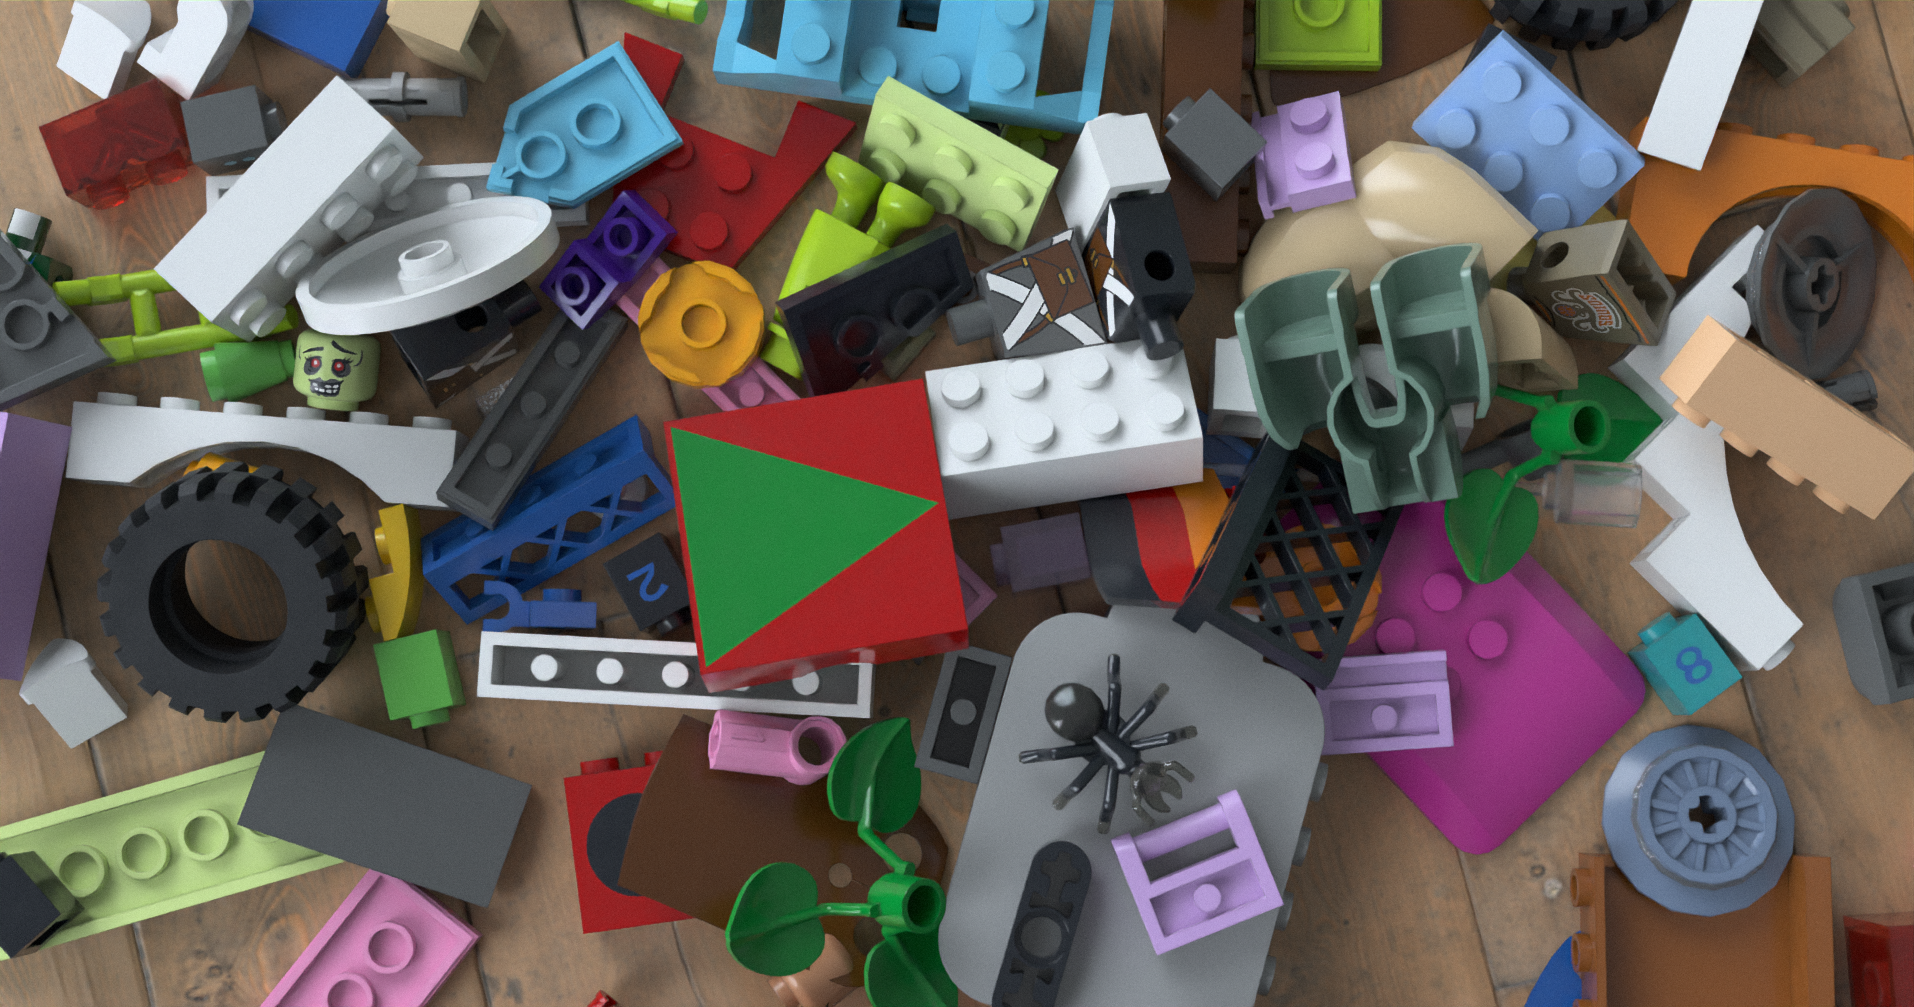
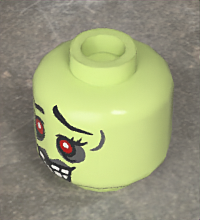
M313 328L303 331L297 340L293 378L294 387L298 392L308 396L307 405L330 410L358 411L359 402L371 399L377 390L381 355L380 342L375 337L367 334L335 335L319 332Z

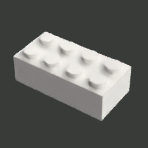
M337 75L161 260L154 270L211 323L248 342H251L256 335L263 337L270 333L286 314L284 306L296 294V287L305 273L324 257L337 250L345 241L349 243L362 236L374 220L372 212L388 195L392 197L399 195L413 182L418 173L416 165L424 157L384 117Z
M1138 339L1069 351L925 371L941 481L949 520L1203 482V435L1184 349L1176 355L1163 360H1149L1141 340Z

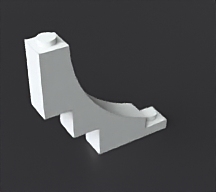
M1758 224L1738 236L1673 302L1658 346L1631 344L1608 367L1625 386L1635 392L1663 420L1620 465L1623 467L1622 470L1673 519L1629 564L1681 615L1697 614L1738 671H1756L1762 667L1769 671L1776 667L1794 649L1795 644L1790 638L1804 624L1774 590L1761 571L1745 540L1734 509L1727 478L1724 439L1719 435L1724 428L1712 420L1705 428H1701L1681 415L1672 407L1678 396L1659 378L1707 315L1742 337H1745L1751 324L1747 302L1732 286L1739 293L1747 288V271L1755 245L1765 232Z

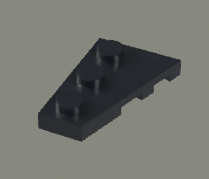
M946 223L775 302L809 397L847 391L861 378L867 382L884 367L881 362L883 358L908 336L917 338L943 315L947 309L969 292L974 285L957 231Z

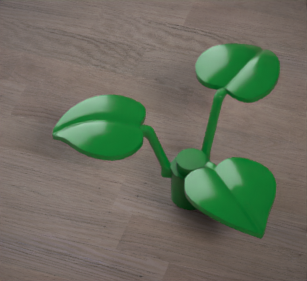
M1598 373L1578 374V389L1559 390L1557 402L1552 395L1539 396L1497 384L1494 396L1537 408L1538 413L1534 416L1531 423V436L1535 444L1542 449L1540 455L1507 471L1503 479L1498 473L1488 468L1471 470L1463 475L1462 495L1459 498L1446 500L1444 510L1446 533L1464 572L1471 581L1477 585H1483L1501 578L1522 558L1533 541L1539 520L1538 503L1531 492L1521 487H1515L1519 479L1546 465H1557L1562 455L1569 467L1582 477L1588 479L1611 477L1623 468L1620 464L1663 422L1661 417L1635 392L1618 381Z
M888 718L866 726L857 732L842 746L835 756L827 780V795L833 814L841 820L859 821V837L894 869V873L885 874L871 886L866 903L817 904V884L813 876L806 869L788 862L771 863L760 868L750 876L739 892L725 931L726 948L739 965L747 970L768 976L782 977L799 973L811 966L823 952L825 934L819 920L820 917L831 915L866 916L874 918L879 924L883 925L881 933L885 940L879 942L870 950L864 966L865 990L873 1007H958V988L945 970L938 943L939 927L946 910L944 891L936 881L914 876L915 864L903 861L873 832L874 830L880 833H891L899 830L912 819L918 808L921 796L920 768L914 767L917 755L911 738V722L909 718Z

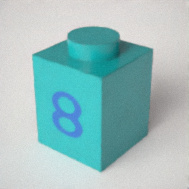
M1670 612L1662 614L1637 633L1643 642L1627 652L1672 715H1692L1742 678V675L1697 614L1681 615L1676 618Z

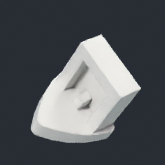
M75 0L71 10L74 16L57 67L108 101L123 93L137 51L144 44L151 24L150 5L145 0Z
M54 639L42 650L27 672L19 695L28 705L33 703L71 749L127 718L128 704L99 670L95 660L85 647L77 641L70 639Z

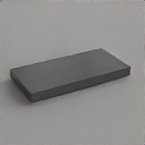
M295 705L282 713L280 712L237 825L488 908L532 785Z

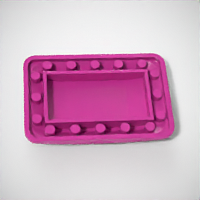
M1319 482L1312 490L1323 489L1321 482ZM1446 500L1405 504L1379 566L1382 575V593L1378 594V604L1375 609L1378 612L1373 625L1356 642L1347 645L1343 657L1446 650L1454 746L1364 753L1452 845L1463 852L1476 855L1489 853L1500 846L1638 711L1644 701L1646 691L1644 679L1627 656L1527 551L1515 566L1501 578L1488 584L1477 585L1467 577L1448 539L1444 521ZM1332 504L1313 506L1321 523L1331 524L1335 527L1342 526ZM1294 508L1280 520L1284 531L1301 525ZM1378 511L1357 513L1362 524L1380 522L1382 514ZM1306 652L1316 659L1323 658L1324 656L1323 652ZM1299 677L1315 695V685Z

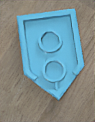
M617 41L509 105L503 126L505 133L495 164H492L486 189L490 192L509 196L530 197L544 203L575 209L684 143L620 42Z

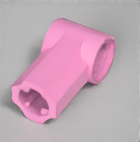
M720 709L714 715L713 725L709 733L708 756L710 769L784 777L788 782L797 785H810L829 774L835 756L846 743V737L839 725L832 719L823 716H811L804 720ZM800 737L810 738L818 744L822 756L820 765L810 764L802 758L798 749Z

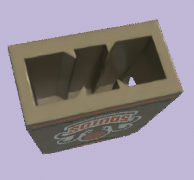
M1615 220L1546 232L1539 238L1529 266L1512 268L1507 278V292L1517 296L1526 305H1536L1551 327L1565 338L1658 346L1676 296V291L1629 220Z

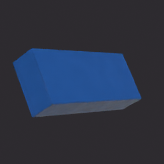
M253 0L254 12L247 30L346 78H358L389 18L386 11L388 0Z

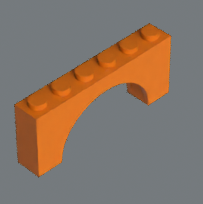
M1645 117L1629 132L1628 143L1636 150L1649 117ZM1731 122L1718 123L1701 171L1639 152L1645 157V165L1621 187L1616 220H1629L1673 286L1686 278L1689 263L1696 246L1711 224L1723 213L1758 200L1796 198L1808 189L1833 188L1857 203L1867 223L1877 230L1899 254L1914 284V155L1904 156L1902 160L1879 157V150L1868 145L1846 144L1840 146L1838 150L1815 146L1816 139L1804 134L1784 133L1777 135V138L1774 139L1753 135V128L1748 125Z

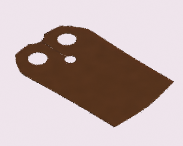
M683 714L642 793L626 846L618 886L726 931L734 904L743 885L752 874L768 864L788 862L806 869L813 876L817 884V904L866 903L870 890L869 887L885 874L894 873L884 863L883 858L859 837V821L841 820L833 814L827 795L829 774L810 785H797L788 782L784 777L710 769L708 744L712 725ZM918 805L912 819L899 830L891 833H880L873 830L874 834L884 843L889 837L899 833L908 834L916 839L920 845L922 856L914 876L932 879L941 885L949 848L937 826L921 806ZM837 863L845 864L852 873L850 883L843 888L834 886L829 879V870ZM831 915L819 918L824 934L833 935L845 947L853 962V970L850 973L830 979V981L845 987L865 986L864 966L867 956L858 950L853 936L857 923L866 916Z

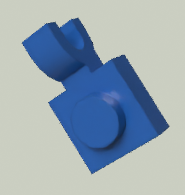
M484 581V594L503 596L509 603V611L502 619H483L482 631L505 632L512 627L592 630L596 628L597 602H581L582 590L543 589V601H522V597L517 589L509 583Z

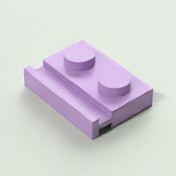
M1339 91L1277 106V114L1260 117L1259 111L1252 113L1251 127L1268 141L1261 156L1255 161L1258 201L1264 219L1273 218V210L1290 206L1294 213L1357 198L1345 110Z
M1446 650L1342 657L1334 679L1323 691L1315 686V696L1320 704L1325 724V738L1321 755L1454 746Z

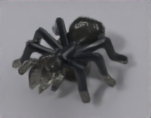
M1111 653L1107 659V710L1104 709L1101 699L1091 688L1079 683L1059 685L1046 698L1044 712L1047 723L1059 737L1073 741L1074 745L1021 751L1018 754L1019 762L1023 764L1082 757L1089 762L1081 773L1053 800L1052 806L1057 811L1062 810L1087 786L1103 766L1108 765L1103 803L1097 825L1098 832L1105 835L1110 832L1112 816L1116 807L1119 774L1130 777V791L1133 794L1132 810L1149 827L1154 826L1155 820L1142 807V798L1152 809L1160 813H1169L1171 811V808L1163 800L1160 791L1170 793L1177 800L1183 798L1179 782L1171 775L1166 774V771L1174 770L1190 783L1196 778L1194 774L1175 760L1161 763L1160 761L1144 762L1141 759L1140 751L1196 737L1198 732L1195 726L1190 725L1130 741V736L1157 709L1160 702L1169 693L1170 687L1166 683H1160L1142 706L1125 722L1120 716L1122 686L1120 679V656L1117 653Z

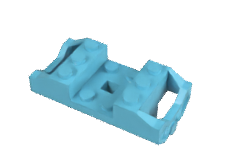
M727 0L725 17L717 39L713 73L718 84L873 105L877 91L886 78L890 76L966 119L1081 135L1086 122L1098 117L1114 0H1095L1082 91L1036 97L1040 78L1050 0H786L776 60L748 48L754 22L752 7L755 0ZM902 10L907 11L906 20L937 24L936 32L900 27Z

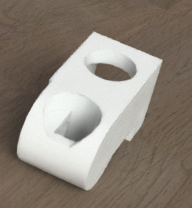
M179 0L177 6L179 21L176 27L147 42L137 63L186 100L193 99L219 82L252 19L254 12L253 0Z

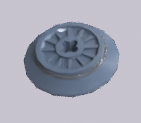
M1687 724L1653 732L1621 756L1604 787L1601 825L1613 862L1639 893L1673 912L1712 917L1745 909L1776 886L1793 853L1795 814L1783 779L1757 748L1725 730ZM1699 803H1701L1703 813L1713 814L1715 818V824L1705 828V832H1703L1701 823L1696 821L1690 822L1688 816L1690 811L1699 807Z

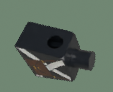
M1170 192L1112 198L1104 209L1081 254L1103 329L1107 338L1115 343L1140 339L1149 360L1157 361L1172 357L1184 347L1177 321L1195 293V279Z
M521 280L496 296L464 311L425 324L392 330L390 334L401 358L437 409L513 357L520 350L514 328L543 310L530 287L524 280ZM475 327H484L480 331L469 332Z

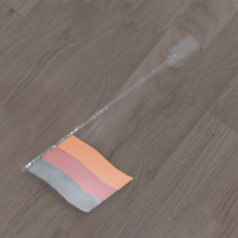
M1561 459L1557 464L1556 472L1545 471L1543 484L1517 482L1515 487L1528 490L1534 496H1542L1543 510H1553L1554 522L1558 524L1634 529L1638 525L1642 502V468L1640 464ZM1203 462V482L1076 500L1081 513L1089 570L1099 593L1106 603L1111 605L1177 609L1229 502L1217 476L1241 477L1246 465ZM1294 468L1300 481L1320 482L1317 475L1305 468ZM1254 596L1234 598L1230 608L1240 614L1263 615Z

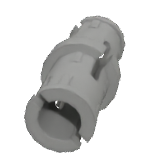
M393 72L391 78H346L345 76H339L381 116H392L395 122H409L412 116L465 117L467 114L468 90L464 76H457V78H411L408 72Z

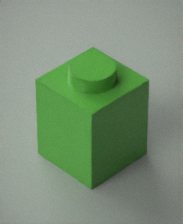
M435 629L373 645L390 720L410 719L412 730L451 721L448 710L466 705L450 631Z

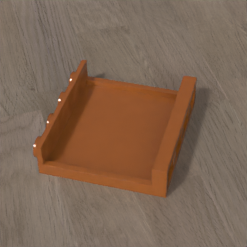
M1579 853V868H1572L1570 874V897L1573 906L1580 907L1581 933H1574L1572 936L1571 960L1574 971L1581 973L1582 999H1575L1573 1007H1835L1831 857L1810 853H1792L1776 886L1749 907L1721 915L1704 917L1670 911L1639 893L1613 862L1610 853Z

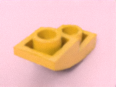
M405 504L378 510L382 527L375 529V541L380 558L385 565L392 564L393 573L369 579L372 595L366 596L365 607L372 630L375 633L382 632L384 642L413 635L422 602L424 585L421 551L422 529L418 509Z

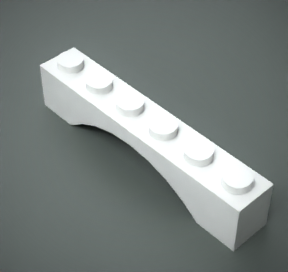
M98 392L97 403L77 401L73 403L72 431L65 477L88 484L152 488L177 470L187 467L193 460L200 461L208 452L223 454L242 449L282 448L316 454L333 461L361 479L388 504L394 506L405 504L416 509L459 512L437 500L436 491L469 444L468 436L456 430H451L452 420L416 416L413 417L412 427L388 425V415L371 412H350L349 422L326 421V411L306 407H287L286 417L262 416L263 406L241 402H224L223 413L200 411V401L175 397H161L160 408L137 406V396L110 392Z

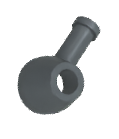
M1533 418L1506 429L1497 435L1495 440L1461 454L1463 475L1474 469H1492L1506 462H1509L1514 468L1540 455L1542 449L1535 444L1531 436ZM1563 455L1557 465H1546L1523 476L1526 481H1534L1557 472L1564 467Z

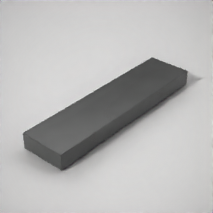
M559 309L436 491L437 500L494 531L627 330L628 319L609 309L589 329L582 330L570 317Z

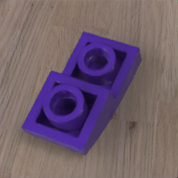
M635 190L622 191L589 236L572 242L540 284L539 288L582 330L589 329L637 282L665 250L678 231Z

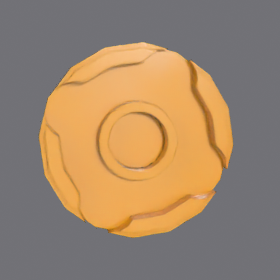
M711 261L685 264L661 274L645 293L638 314L641 344L651 364L672 382L694 389L721 387L743 376L759 357L766 335L764 308L751 283L733 268Z

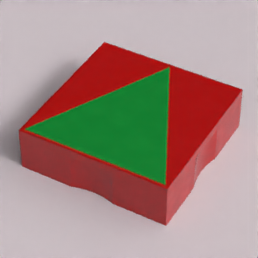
M923 378L663 422L700 675L709 693L801 678L819 669L838 664H882L969 649L968 624Z

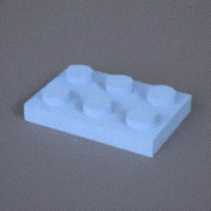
M1504 30L1416 118L1412 125V129L1430 146L1441 148L1482 176L1539 230L1533 236L1537 241L1546 232L1582 226L1645 165V157Z

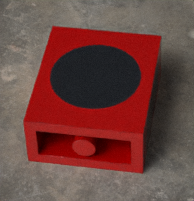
M663 751L643 753L645 766L620 769L618 757L580 762L581 775L564 778L583 934L694 919V917L617 885L631 827L642 793Z

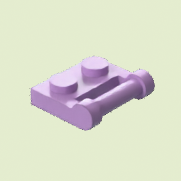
M1236 789L1217 796L1218 804L1133 838L1127 832L1110 839L1157 956L1284 905L1244 804ZM1226 829L1230 830L1236 844L1235 848L1149 881L1143 866L1144 862Z

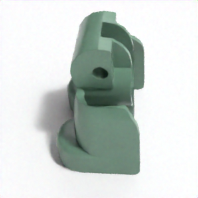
M1480 243L1451 244L1401 256L1383 265L1371 281V297L1377 325L1381 333L1389 374L1395 377L1398 393L1397 406L1380 409L1374 408L1367 386L1354 326L1359 316V310L1350 269L1327 268L1272 281L1254 290L1236 309L1235 324L1241 351L1245 359L1249 384L1258 416L1266 431L1283 448L1293 450L1298 449L1303 435L1327 427L1335 446L1340 452L1353 514L1424 501L1427 503L1459 498L1462 495V457L1458 433L1450 406L1479 402L1475 419L1485 418L1492 404L1498 382V355L1494 328L1487 302L1491 286L1483 247Z

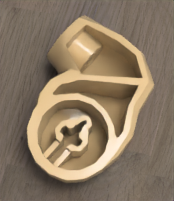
M1387 141L1352 165L1357 198L1294 213L1291 206L1273 210L1274 217L1267 219L1254 235L1249 244L1248 253L1243 257L1239 266L1238 297L1242 304L1254 290L1272 281L1314 270L1348 268L1351 272L1359 310L1358 319L1354 324L1356 335L1368 333L1379 328L1372 302L1370 283L1382 266L1389 261L1407 254L1439 246L1458 243H1480L1483 247L1490 281L1539 230L1475 170L1441 148Z

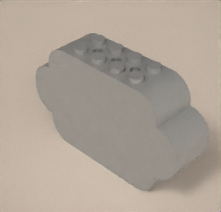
M1110 604L1104 617L1088 613H1066L1052 617L1036 626L1020 644L1010 667L947 893L945 914L939 927L938 943L941 960L946 972L956 986L971 998L992 1006L993 989L1032 857L1042 845L1049 841L1067 840L1075 843L1085 852L1091 864L1092 875L1054 1007H1253L1257 994L1267 996L1276 968V957L1270 956L1268 951L1274 929L1285 930L1293 905L1294 893L1285 889L1291 865L1302 866L1310 842L1311 828L1302 826L1308 801L1319 802L1328 773V764L1319 762L1325 738L1323 713L1316 696L1307 684L1292 672L1263 662L1264 655L1204 621L1196 633L1191 632L1172 620L1177 609ZM1242 614L1254 622H1261L1258 615ZM1119 656L1122 686L1120 716L1124 721L1127 722L1150 694H1156L1160 697V704L1157 709L1130 736V741L1178 728L1185 730L1187 737L1185 740L1174 744L1140 751L1141 759L1156 773L1142 774L1141 787L1129 776L1119 774L1115 811L1112 820L1106 823L1101 821L1099 815L1103 803L1108 765L1103 766L1076 797L1068 800L1063 796V790L1081 773L1089 762L1083 757L1023 764L1021 752L1075 745V742L1059 737L1050 728L1044 712L1046 698L1059 685L1079 683L1091 688L1101 699L1104 709L1107 710L1108 657ZM1236 789L1244 804L1284 905L1157 956L1110 839L1127 832L1133 838L1218 804L1217 796ZM1226 829L1143 863L1149 881H1153L1235 848L1236 844L1230 830ZM1060 852L1055 862L1044 860L1041 872L1048 874L1051 879L1047 898L1042 897L1035 891L1032 893L1029 905H1048L1056 908L1065 916L1070 914L1072 902L1060 903L1058 899L1064 882L1068 880L1076 882L1080 874L1079 870L1070 865L1071 854ZM1037 917L1030 920L1024 926L1021 941L1025 949L1031 954L1046 956L1058 948L1061 942V930L1053 920L1046 917ZM1013 958L1010 970H1024V976L1017 994L1006 992L1002 1002L1008 1003L1011 1007H1041V1003L1034 1000L1032 996L1036 974L1044 980L1050 981L1053 969L1032 968L1018 958Z

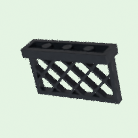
M1266 431L1255 446L1172 620L1193 633H1196L1204 621L1324 691L1334 679L1405 504L1376 510L1382 514L1380 522L1362 524L1358 515L1353 514L1342 463L1303 440L1300 441L1298 449L1287 450L1276 443ZM1298 464L1317 475L1323 489L1305 491L1294 469L1295 465ZM1332 504L1342 526L1324 529L1313 506ZM1294 508L1305 531L1285 533L1275 510ZM1351 542L1362 565L1343 567L1332 544ZM1313 546L1324 570L1304 572L1294 549ZM1274 551L1285 575L1266 578L1255 554ZM1332 585L1343 610L1324 612L1313 588ZM1293 590L1305 615L1285 618L1273 593ZM1254 596L1266 621L1254 622L1230 608L1233 599ZM1313 630L1324 653L1322 661L1301 650L1292 633Z

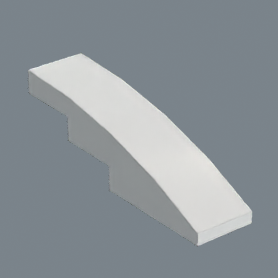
M1691 0L1680 30L1681 32L1658 90L1657 98L1637 148L1638 152L1701 171L1764 0Z

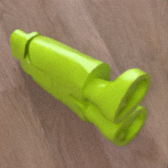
M832 152L825 165L828 178L838 191L835 207L831 215L815 208L795 251L778 301L890 250L900 234L905 230L928 224L936 208L916 194L895 183L888 181L885 184L880 177L852 159L837 152ZM879 198L875 218L867 233L859 231L857 228L864 215ZM776 307L773 320L779 324L770 322L766 329L773 332L762 351L760 358L803 381Z

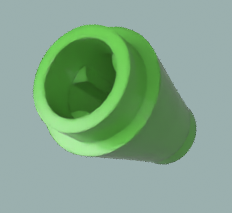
M291 339L284 341L214 343L215 350L200 353L202 371L212 402L228 399V402H238L285 382L288 378L294 377L296 352Z

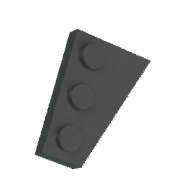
M0 229L1 412L117 360Z

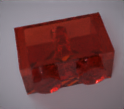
M158 78L144 82L39 126L66 196L88 209L93 207L95 210H104L118 206L130 198V191L149 183L158 186L175 182L188 174L187 167L194 165L178 95Z

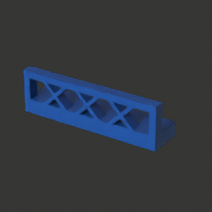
M636 414L529 476L494 531L462 514L421 538L423 576L468 625L507 603L503 596L485 595L484 592L469 599L455 583L469 574L495 576L494 581L509 583L521 595L673 509L676 506L672 478L655 457L650 431ZM645 474L648 475L659 489L658 493L642 502L620 499L622 488ZM580 511L603 513L600 526L587 533L565 530L567 519ZM525 542L549 545L547 555L535 563L510 561L513 549Z

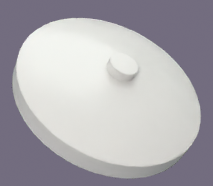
M500 196L454 203L392 222L362 235L333 251L316 263L301 278L296 287V298L307 324L314 330L327 334L360 335L417 326L446 318L471 308L528 277L553 255L558 247L560 235L550 207L538 199L522 196Z

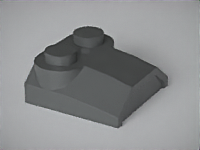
M1914 562L1843 578L1835 589L1832 605L1852 684L1873 705L1892 704L1914 698Z

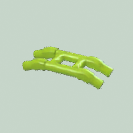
M154 269L123 275L118 273L87 277V279L60 281L53 282L52 288L68 306L108 305L126 302L129 299L136 336L126 335L99 339L117 360L104 367L138 363L139 360L214 347V343L248 342L211 323L199 311L200 324L162 331L155 294L177 290ZM287 304L284 306L286 309L284 318L270 333L263 337L256 335L251 342L271 337L272 334L297 328L299 318L293 305Z

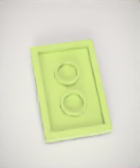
M890 76L886 78L875 95L858 159L860 165L868 168L885 183L890 181L909 190L934 206L937 212L951 214L978 229L989 241L999 245H1007L1018 252L1024 250L1033 235L1059 170Z

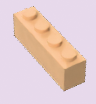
M1709 315L1706 316L1659 378L1678 396L1672 407L1681 415L1701 428H1705L1711 420L1724 428L1719 435L1734 448L1751 458L1758 449L1770 456L1766 464L1772 470L1796 486H1799L1805 478L1816 484V487L1812 492L1827 505L1842 514H1845L1852 506L1875 520L1914 472V449L1895 433Z

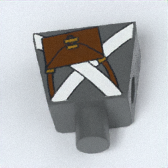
M1073 227L1056 233L979 271L973 276L979 300L946 310L948 325L956 346L989 337L997 361L1108 344Z

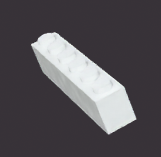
M481 631L477 697L873 718L876 664H838L819 669L801 678L709 693L700 675L696 643Z

